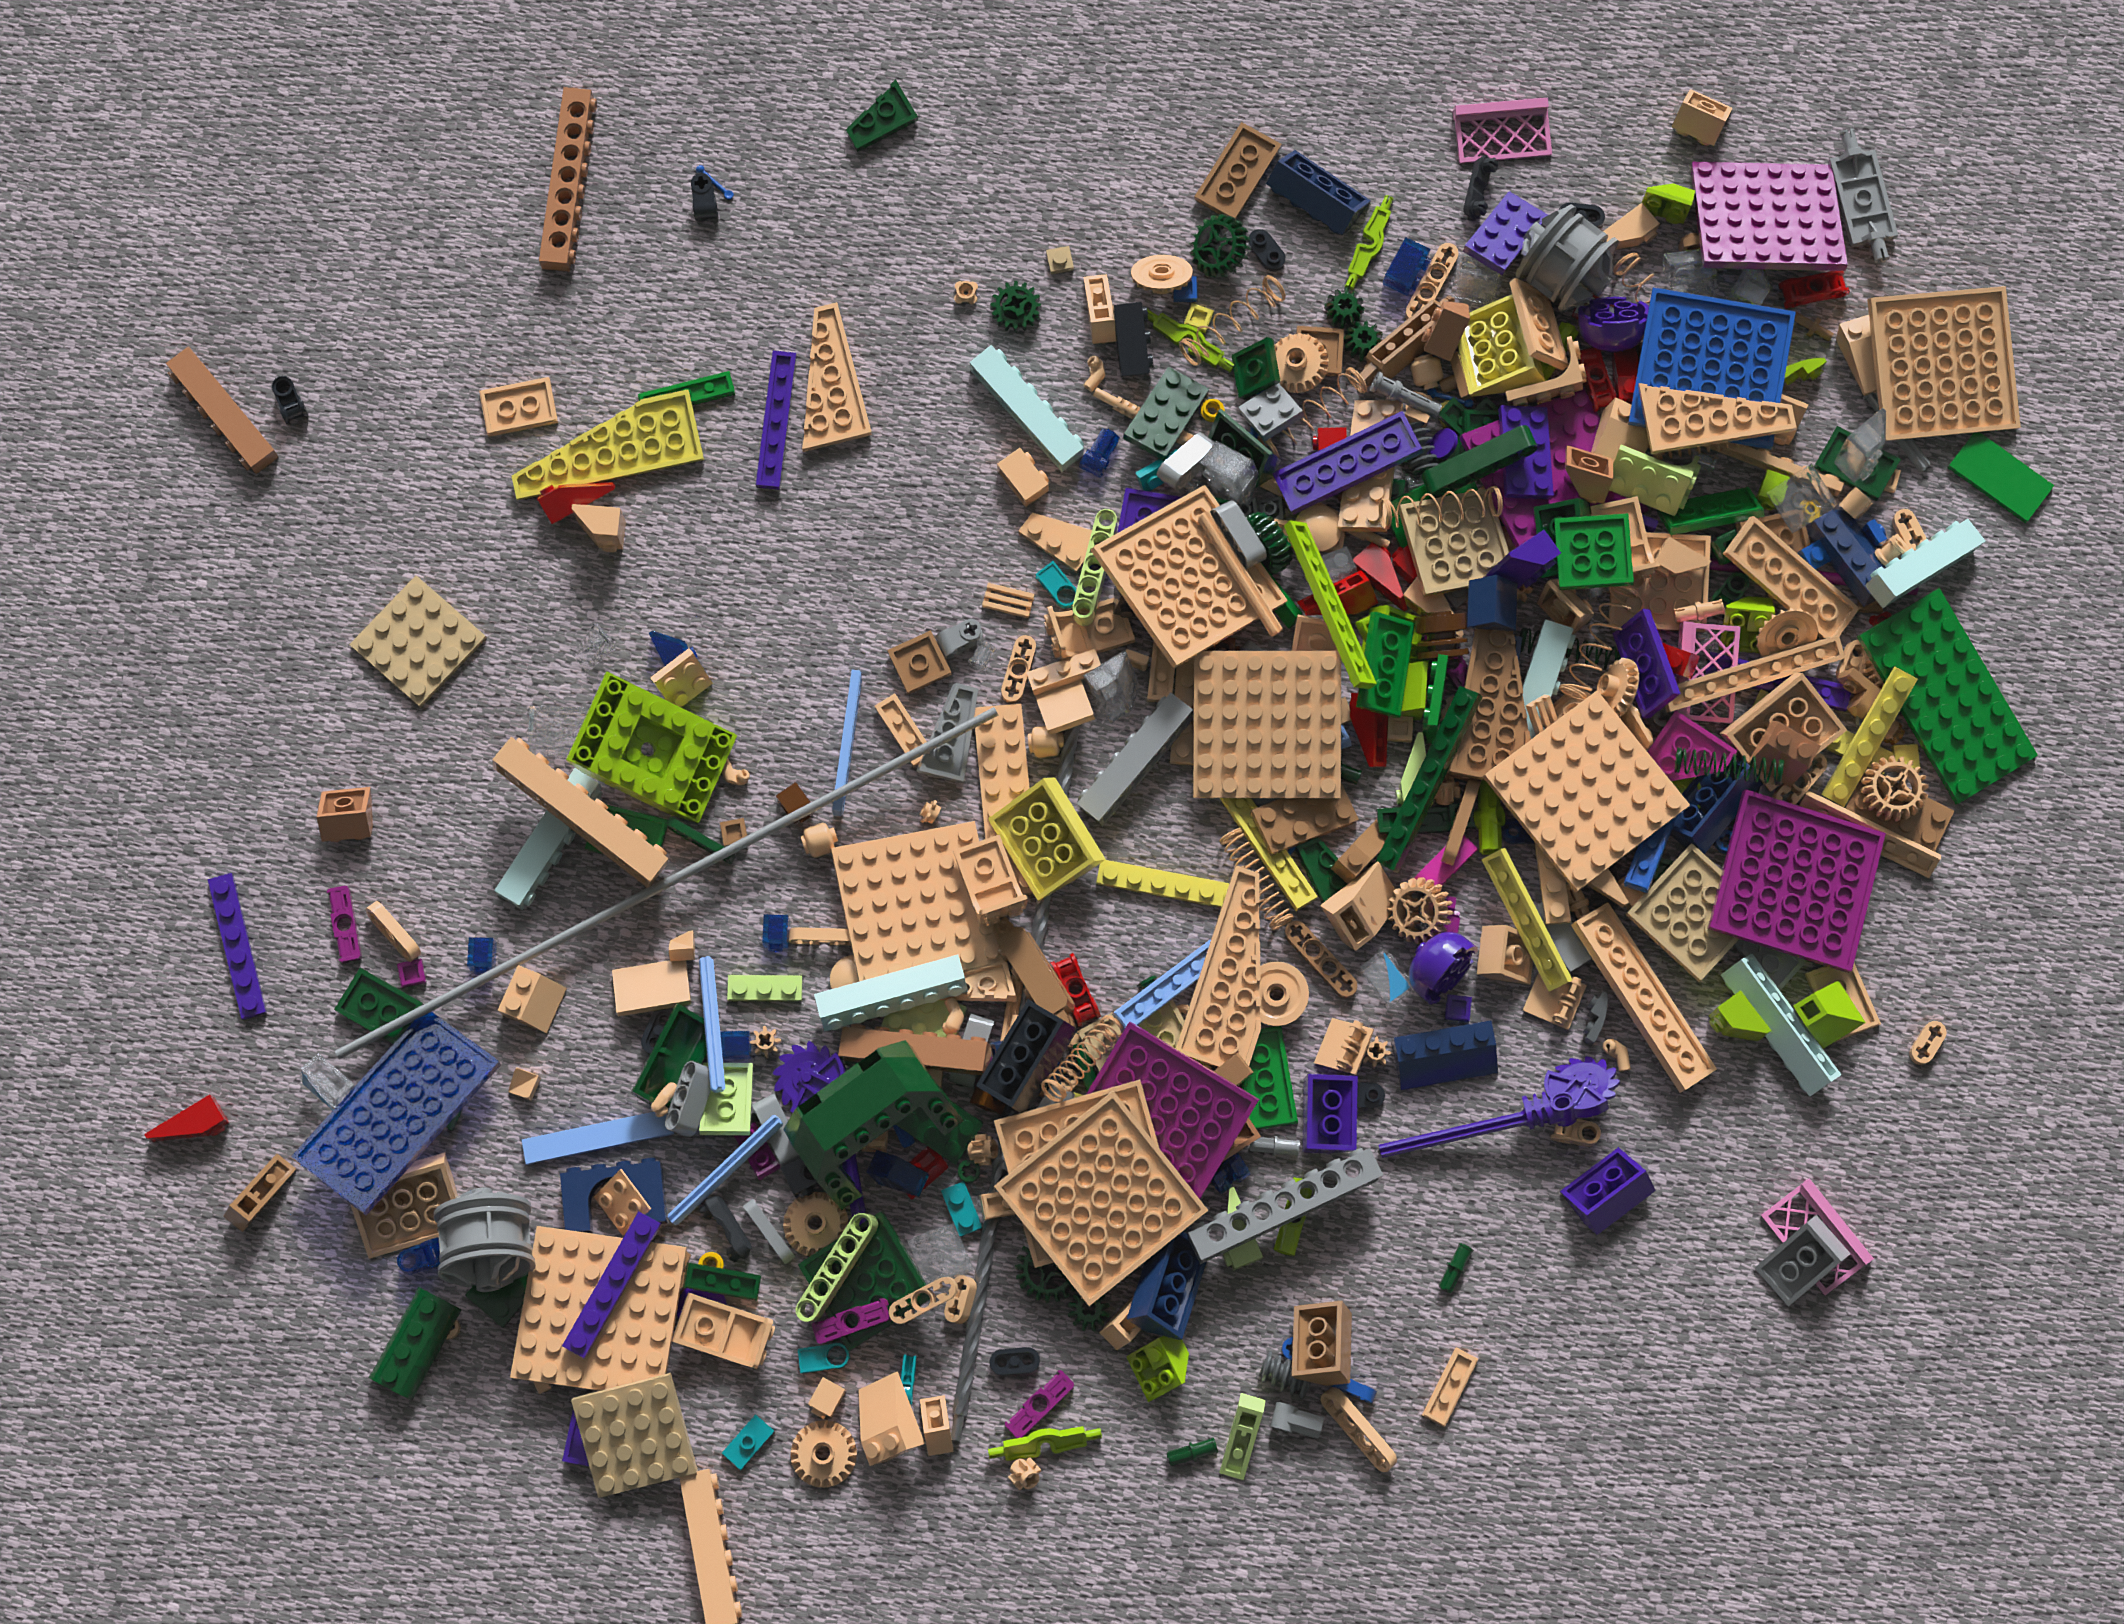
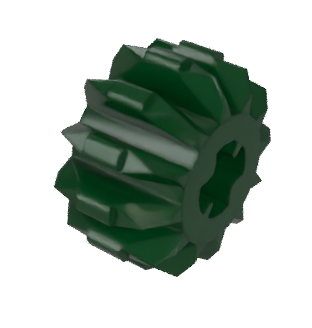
M1348 288L1344 289V293H1341L1338 289L1335 290L1334 295L1330 294L1328 296V302L1324 306V309L1328 311L1326 312V318L1332 319L1331 324L1333 326L1340 322L1341 329L1345 327V323L1353 327L1354 321L1360 322L1362 318L1360 314H1363L1365 310L1361 306L1363 299L1356 298V291L1349 294Z
M1366 320L1363 326L1356 322L1354 328L1349 327L1347 329L1348 335L1344 336L1343 341L1347 343L1345 351H1351V359L1356 355H1360L1359 361H1363L1364 356H1367L1368 352L1382 341L1383 333L1382 331H1376V324L1369 327V323ZM1361 338L1366 339V343H1362Z
M1075 1293L1073 1298L1078 1303H1068L1069 1308L1076 1309V1311L1069 1312L1068 1317H1078L1074 1320L1073 1326H1077L1082 1321V1331H1086L1087 1324H1090L1091 1330L1094 1332L1096 1331L1094 1322L1097 1321L1103 1327L1105 1323L1100 1316L1104 1318H1109L1110 1316L1108 1312L1101 1311L1110 1307L1109 1303L1100 1304L1104 1300L1105 1295L1091 1304L1095 1306L1093 1312L1096 1313L1093 1316L1091 1314L1085 1316L1082 1313L1084 1312L1082 1307L1085 1304L1089 1305Z

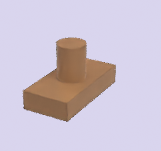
M1456 352L1450 361L1454 375L1439 381L1441 389L1444 393L1458 388L1460 396L1464 401L1471 399L1473 403L1477 402L1476 396L1471 397L1469 395L1461 356Z

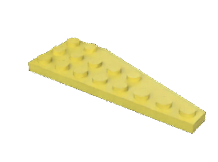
M689 390L642 399L603 424L601 423L573 439L562 448L551 452L545 458L515 473L511 477L517 501L540 496V491L551 484L555 488L558 485L601 483L704 460Z

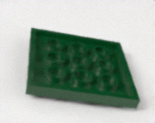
M884 1211L874 1215L878 1221L877 1231L825 1312L828 1318L836 1317L835 1314L857 1306H865L876 1301L881 1302V1298H885L888 1301L889 1306H887V1309L889 1311L890 1306L894 1302L927 1285ZM868 1220L859 1225L862 1231L868 1229ZM838 1239L798 1264L809 1285ZM849 1239L846 1243V1249L849 1253H852L855 1249V1243L852 1239ZM837 1260L832 1265L835 1274H839L842 1269L841 1263ZM822 1282L819 1285V1292L824 1296L828 1291V1286L825 1282ZM920 1293L917 1297V1303L920 1307L930 1301V1297L926 1293ZM912 1304L903 1308L899 1305L896 1316L904 1318L905 1312L914 1309ZM849 1314L846 1317V1324L849 1328H855L858 1325V1318L855 1314ZM889 1320L841 1337V1340L847 1350L852 1351L895 1322Z

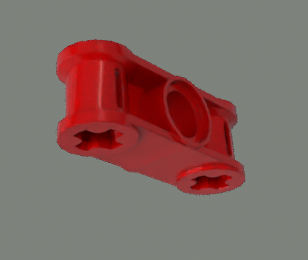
M1829 271L1782 281L1778 284V287L1782 290L1785 298L1784 307L1794 308L1813 302L1845 297L1850 293V289L1845 285L1844 271ZM1810 286L1816 287L1818 291H1813Z
M1591 347L1580 350L1581 359L1578 360V364L1584 365L1587 378L1583 384L1593 404V411L1597 412L1598 409L1607 407L1617 398V395L1611 384L1601 350ZM1596 375L1601 380L1595 381L1590 376Z
M1071 953L1066 959L1056 963L1054 961L1050 962L1051 967L1075 1003L1072 1015L1077 1026H1081L1082 1022L1094 1017L1100 1018V1011L1081 974V969L1075 955ZM1073 985H1079L1083 990L1081 993L1074 995L1069 992V988Z

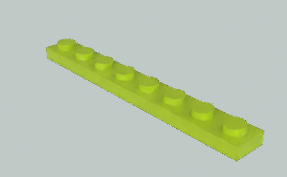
M1290 520L1284 525L1288 539L1294 548L1296 558L1304 571L1305 579L1311 587L1314 599L1321 610L1323 620L1330 631L1332 641L1335 643L1341 661L1347 670L1349 680L1354 688L1371 689L1377 683L1308 525L1304 522Z

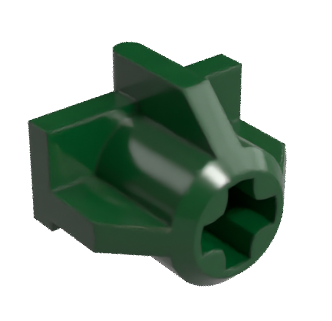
M1735 529L1717 537L1716 541L1710 543V547L1719 565L1723 566L1731 562L1723 553L1737 535Z

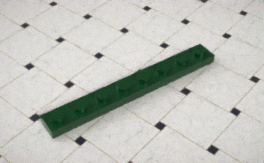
M1459 686L1375 863L1378 861L1381 866L1399 873L1483 698L1481 694Z

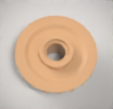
M1154 255L1143 258L1135 263L1131 270V278L1133 283L1137 284V287L1144 288L1145 291L1152 290L1153 293L1167 294L1173 292L1174 289L1181 290L1182 286L1188 285L1193 276L1192 267L1187 261L1171 255Z
M1289 334L1285 338H1280L1279 342L1274 344L1281 381L1279 384L1285 391L1292 393L1306 392L1316 387L1324 379L1328 370L1329 359L1324 345L1317 338L1309 334ZM1296 357L1302 358L1299 364L1291 363Z
M1790 608L1786 612L1781 610L1778 615L1772 614V619L1764 621V627L1759 628L1760 634L1756 637V646L1761 656L1767 657L1816 642L1818 635L1817 623L1807 611L1804 612L1800 608L1797 610Z
M1625 658L1616 660L1613 665L1609 666L1608 672H1605L1599 678L1597 683V691L1619 718L1629 709L1637 692L1639 672L1636 663Z
M1269 962L1260 966L1261 1022L1272 1026L1288 1025L1297 1020L1304 1012L1309 999L1308 984L1302 973L1294 966L1284 962ZM1281 989L1284 996L1281 1000L1274 1001L1270 998L1271 991Z
M814 1192L809 1196L805 1195L802 1199L801 1197L796 1198L788 1206L784 1215L783 1228L785 1237L792 1248L800 1254L810 1257L840 1238L849 1220L845 1208L841 1210L827 1193ZM815 1217L820 1218L822 1226L817 1230L810 1229V1220Z
M828 1420L815 1421L800 1430L793 1440L790 1452L791 1463L797 1475L809 1485L822 1488L832 1487L844 1481L854 1469L857 1459L856 1444L850 1432L842 1425ZM822 1446H826L830 1450L829 1458L824 1461L819 1460L816 1456L817 1450Z

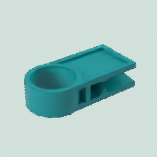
M1052 561L1035 574L1036 579L1060 608L1070 609L1073 607V602L1062 603L1058 600L1057 594L1060 590L1067 588L1076 594L1077 589L1056 563Z
M841 1343L797 1349L801 1374L840 1369L846 1366L850 1359L849 1351ZM835 1346L842 1347L847 1354L845 1362L838 1366L831 1364L827 1358L829 1351Z
M904 1355L901 1381L912 1407L917 1356L910 1357Z

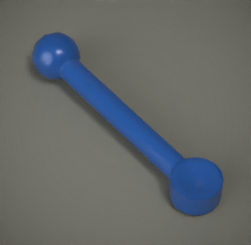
M699 165L696 167V172L707 174L711 178L712 184L724 194L727 200L733 198V192L726 190L705 171L704 166Z
M1434 388L1427 390V395L1431 396V398L1439 397L1449 401L1453 398V396L1437 392ZM1454 397L1458 402L1465 405L1466 408L1473 407L1474 403L1471 399L1464 401Z

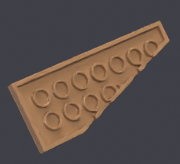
M1475 629L1464 688L1481 694L1483 698L1452 760L1449 774L1486 781L1483 776L1531 740L1527 725V713L1524 706L1523 687L1513 631Z

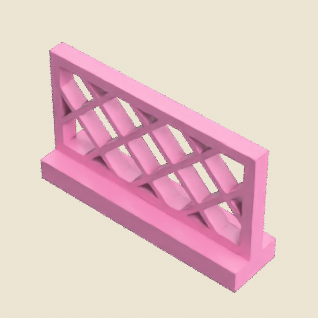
M1548 97L1456 105L1452 113L1453 120L1455 121L1459 164L1475 163L1481 157L1479 156L1480 153L1489 156V158H1496L1497 161L1552 156ZM1532 116H1542L1543 126L1539 130L1528 123ZM1509 118H1516L1522 123L1516 132H1513L1505 125ZM1486 120H1493L1499 125L1492 135L1482 127ZM1470 122L1476 127L1469 137L1461 131V123ZM1524 126L1535 134L1528 143L1517 135ZM1501 128L1512 136L1505 145L1494 137ZM1478 130L1489 138L1482 147L1471 139ZM1538 136L1545 142L1546 150L1537 151L1530 144ZM1514 138L1525 146L1520 153H1513L1507 148ZM1491 140L1502 148L1497 155H1490L1484 150ZM1469 142L1478 152L1474 157L1464 158L1463 148Z
M1685 621L1680 623L1678 648L1696 655L1702 651L1710 660L1701 670L1696 666L1695 670L1697 673L1692 679H1695L1698 675L1704 676L1702 672L1711 664L1718 671L1723 670L1716 663V660L1724 653L1731 658V667L1738 665L1739 626L1700 624ZM1696 629H1705L1712 637L1703 646L1696 639ZM1711 630H1719V632L1714 634ZM1723 631L1734 632L1733 642L1727 648L1718 639V636ZM1713 640L1723 649L1714 659L1704 649ZM1695 644L1699 648L1697 651H1695ZM1733 646V651L1731 654L1729 649ZM1676 674L1675 680L1678 684L1691 679ZM1736 692L1719 697L1720 699L1710 707L1705 701L1701 702L1707 710L1700 716L1690 715L1691 706L1676 711L1692 721L1732 724ZM1728 695H1729V703H1728V701L1725 699ZM1721 701L1728 707V718L1718 717L1712 710ZM1709 712L1713 717L1705 715Z
M1810 1178L1761 1215L1782 1243L1787 1240L1788 1229H1800L1789 1227L1790 1212L1805 1213L1804 1224L1807 1223L1808 1214L1818 1215L1835 1237L1851 1253L1850 1256L1857 1265L1850 1270L1839 1269L1838 1264L1835 1269L1831 1270L1835 1271L1834 1282L1827 1288L1824 1287L1820 1280L1816 1283L1824 1295H1827L1874 1259ZM1799 1192L1806 1199L1805 1211L1790 1209L1792 1197ZM1788 1201L1787 1208H1781ZM1809 1204H1810V1206L1814 1209L1815 1212L1808 1211V1210H1809ZM1776 1210L1787 1211L1785 1226L1775 1225L1768 1216ZM1778 1228L1785 1229L1784 1235L1780 1232ZM1838 1272L1845 1273L1840 1278H1838Z

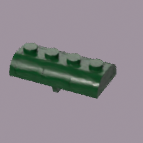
M678 1003L675 1004L635 1086L631 1090L632 1095L651 1106L658 1094L668 1083L678 1084L683 1067L687 1062L694 1061L702 1064L707 1054L704 1018ZM671 1098V1100L665 1105V1106L668 1108V1110H669V1107H670L672 1098Z
M420 1287L415 1291L416 1293L368 1377L410 1400L414 1399L462 1309Z

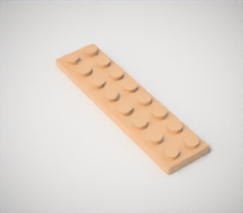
M1021 703L975 708L974 717L995 707L999 715L975 728L985 839L997 835L988 818L1029 789ZM1005 848L1022 894H1033Z
M1604 904L1571 924L1680 1093L1717 1070L1610 904Z

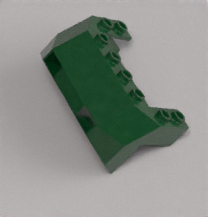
M904 1040L876 1049L794 1110L783 1130L813 1177L837 1206L843 1210L862 1196L860 1191L854 1186L855 1182L841 1166L844 1161L919 1107L923 1109L944 1136L964 1122L951 1100L929 1074L913 1047Z

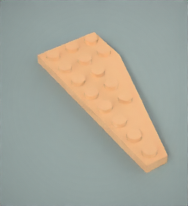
M1239 866L1234 868L1175 1048L1194 1060L1217 1068L1236 1053H1239L1249 1066L1261 1030L1259 873Z

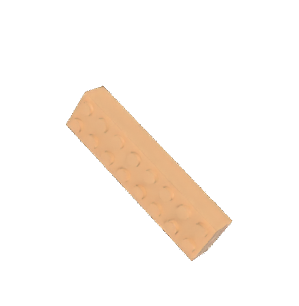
M510 737L492 759L493 769L647 888L650 887L667 866L668 858L665 856L667 852L657 844L654 847L646 841L647 836L638 829L633 831L627 827L628 822L618 814L613 816L607 811L608 806L601 800L596 799L594 801L587 795L589 792L578 783L574 786L568 781L569 776L559 768L556 771L548 765L550 762L539 753L534 755L528 750L530 746L522 739L518 738L515 740Z

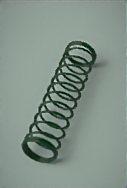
M1524 627L1521 629L1520 637H1522L1520 653L1523 651L1528 631V654H1530L1538 633L1540 634V630L1536 631L1531 643V629ZM1575 638L1573 646L1577 640L1575 663L1578 664L1581 653L1579 650V640ZM1586 646L1587 658L1590 657L1594 646H1591L1590 651L1589 646ZM1613 646V647H1612V650L1609 652V655H1608V650L1605 649L1604 670H1606V668H1607L1608 661H1609V659H1610V656H1611L1612 651H1613L1614 648H1615V660H1614V662H1615L1616 660H1620V659H1621V656H1620V654H1619V651H1618V653H1617V647H1616V646ZM1596 647V665H1598L1603 648L1600 649L1598 654V647ZM1567 648L1566 658H1568V661L1572 649L1569 650V648Z
M1682 747L1677 748L1675 773L1680 772L1684 756V772L1687 775L1694 757V773L1697 776L1704 758V775L1707 777L1714 758V776L1717 778L1724 759V778L1728 779L1734 760V779L1737 781L1744 761V780L1747 782L1754 762V782L1757 783L1764 763V783L1767 784L1774 764V784L1777 786L1782 784L1784 760H1779L1776 781L1775 758L1771 762L1767 780L1766 758H1762L1756 779V757L1753 756L1746 778V756L1743 755L1736 777L1735 754L1732 755L1726 775L1725 752L1722 754L1719 769L1716 773L1715 751L1712 753L1709 768L1706 771L1705 750L1702 752L1697 770L1696 749L1692 751L1687 769L1686 748L1683 751Z

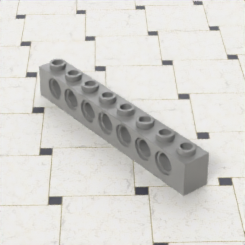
M1362 1148L1356 1149L1348 1154L1350 1158L1343 1161L1340 1158L1326 1164L1327 1168L1318 1172L1317 1169L1311 1170L1303 1175L1304 1179L1295 1182L1293 1179L1282 1184V1189L1273 1193L1272 1190L1266 1191L1258 1196L1259 1200L1250 1203L1248 1200L1237 1205V1210L1228 1214L1227 1211L1215 1215L1213 1217L1214 1221L1206 1225L1204 1222H1200L1192 1226L1187 1238L1199 1263L1207 1262L1380 1181L1383 1173L1371 1149L1369 1148L1365 1151ZM1347 1167L1356 1168L1358 1176L1355 1178L1347 1176L1345 1169ZM1326 1177L1333 1178L1336 1186L1334 1188L1325 1187L1323 1179ZM1302 1188L1311 1189L1313 1197L1310 1199L1303 1198L1300 1190ZM1285 1198L1290 1201L1291 1207L1286 1210L1281 1209L1277 1201ZM1257 1209H1264L1268 1213V1218L1259 1220L1254 1212ZM1240 1219L1245 1223L1246 1228L1242 1231H1237L1232 1227V1222ZM1212 1230H1218L1222 1233L1223 1239L1213 1241L1210 1239L1209 1233Z

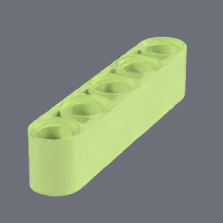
M1110 509L1100 510L1095 517L1073 602V618L1081 626H1087L1093 622L1106 576L1102 566L1097 571L1089 569L1093 564L1100 565L1091 549L1098 542H1103L1117 533V516ZM1110 520L1112 524L1110 526H1102L1101 522ZM1087 586L1095 588V591L1092 593H1086L1083 590ZM1082 608L1090 611L1087 615L1077 613Z
M858 1213L852 1217L796 1306V1315L800 1320L804 1322L816 1321L823 1316L877 1231L878 1221L874 1215ZM862 1218H866L869 1222V1227L866 1231H862L859 1227ZM849 1239H852L855 1243V1249L852 1253H849L846 1249V1243ZM836 1260L842 1266L839 1274H835L832 1269V1265ZM822 1282H825L828 1286V1291L824 1296L819 1292V1285ZM808 1303L814 1307V1314L811 1317L805 1312V1307Z

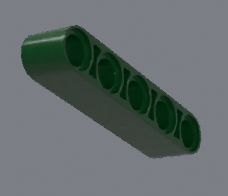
M1522 425L1426 470L1421 475V479L1429 494L1434 498L1443 497L1447 491L1454 492L1532 455L1537 451L1538 445L1529 426Z

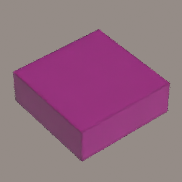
M421 958L411 962L397 963L402 988L427 983Z

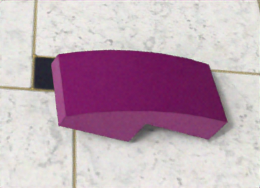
M755 1122L751 1124L750 1135H734L739 1146L759 1129ZM767 1142L747 1159L759 1181L781 1168Z

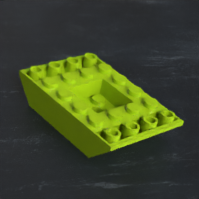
M606 671L566 761L582 773L667 814L699 823L738 735ZM644 743H649L653 747L651 756H645L642 753L641 747Z

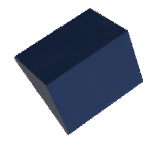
M1499 575L1469 580L1467 628L1516 631L1518 583Z

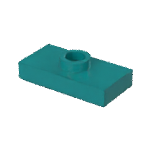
M755 1414L725 1448L722 1454L742 1470L775 1431Z

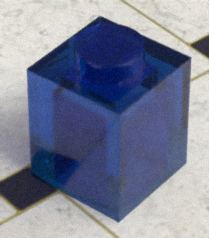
M764 914L762 944L764 948H768V951L782 952L783 948H789V915Z
M469 937L467 967L470 971H474L475 975H481L496 967V940L494 938Z
M720 1031L723 1060L751 1059L750 1031Z

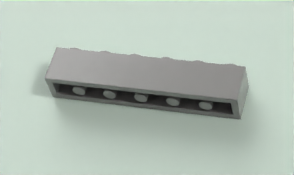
M1170 693L1167 697L1164 696L1160 699L1155 712L1144 718L1138 732L1131 734L1127 738L1126 746L1122 751L1116 752L1111 757L1110 765L1105 771L1101 770L1094 778V784L1089 790L1085 789L1078 797L1077 805L1100 826L1103 827L1193 721V709L1174 694Z

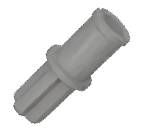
M1277 1136L1274 1138L1260 1137L1251 1143L1249 1148L1253 1152L1273 1153V1156H1276V1154L1298 1156L1300 1141L1278 1139Z

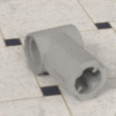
M1276 1402L1270 1425L1271 1428L1277 1430L1279 1428L1284 1432H1296L1319 1439L1324 1417L1298 1410L1299 1408L1289 1404Z

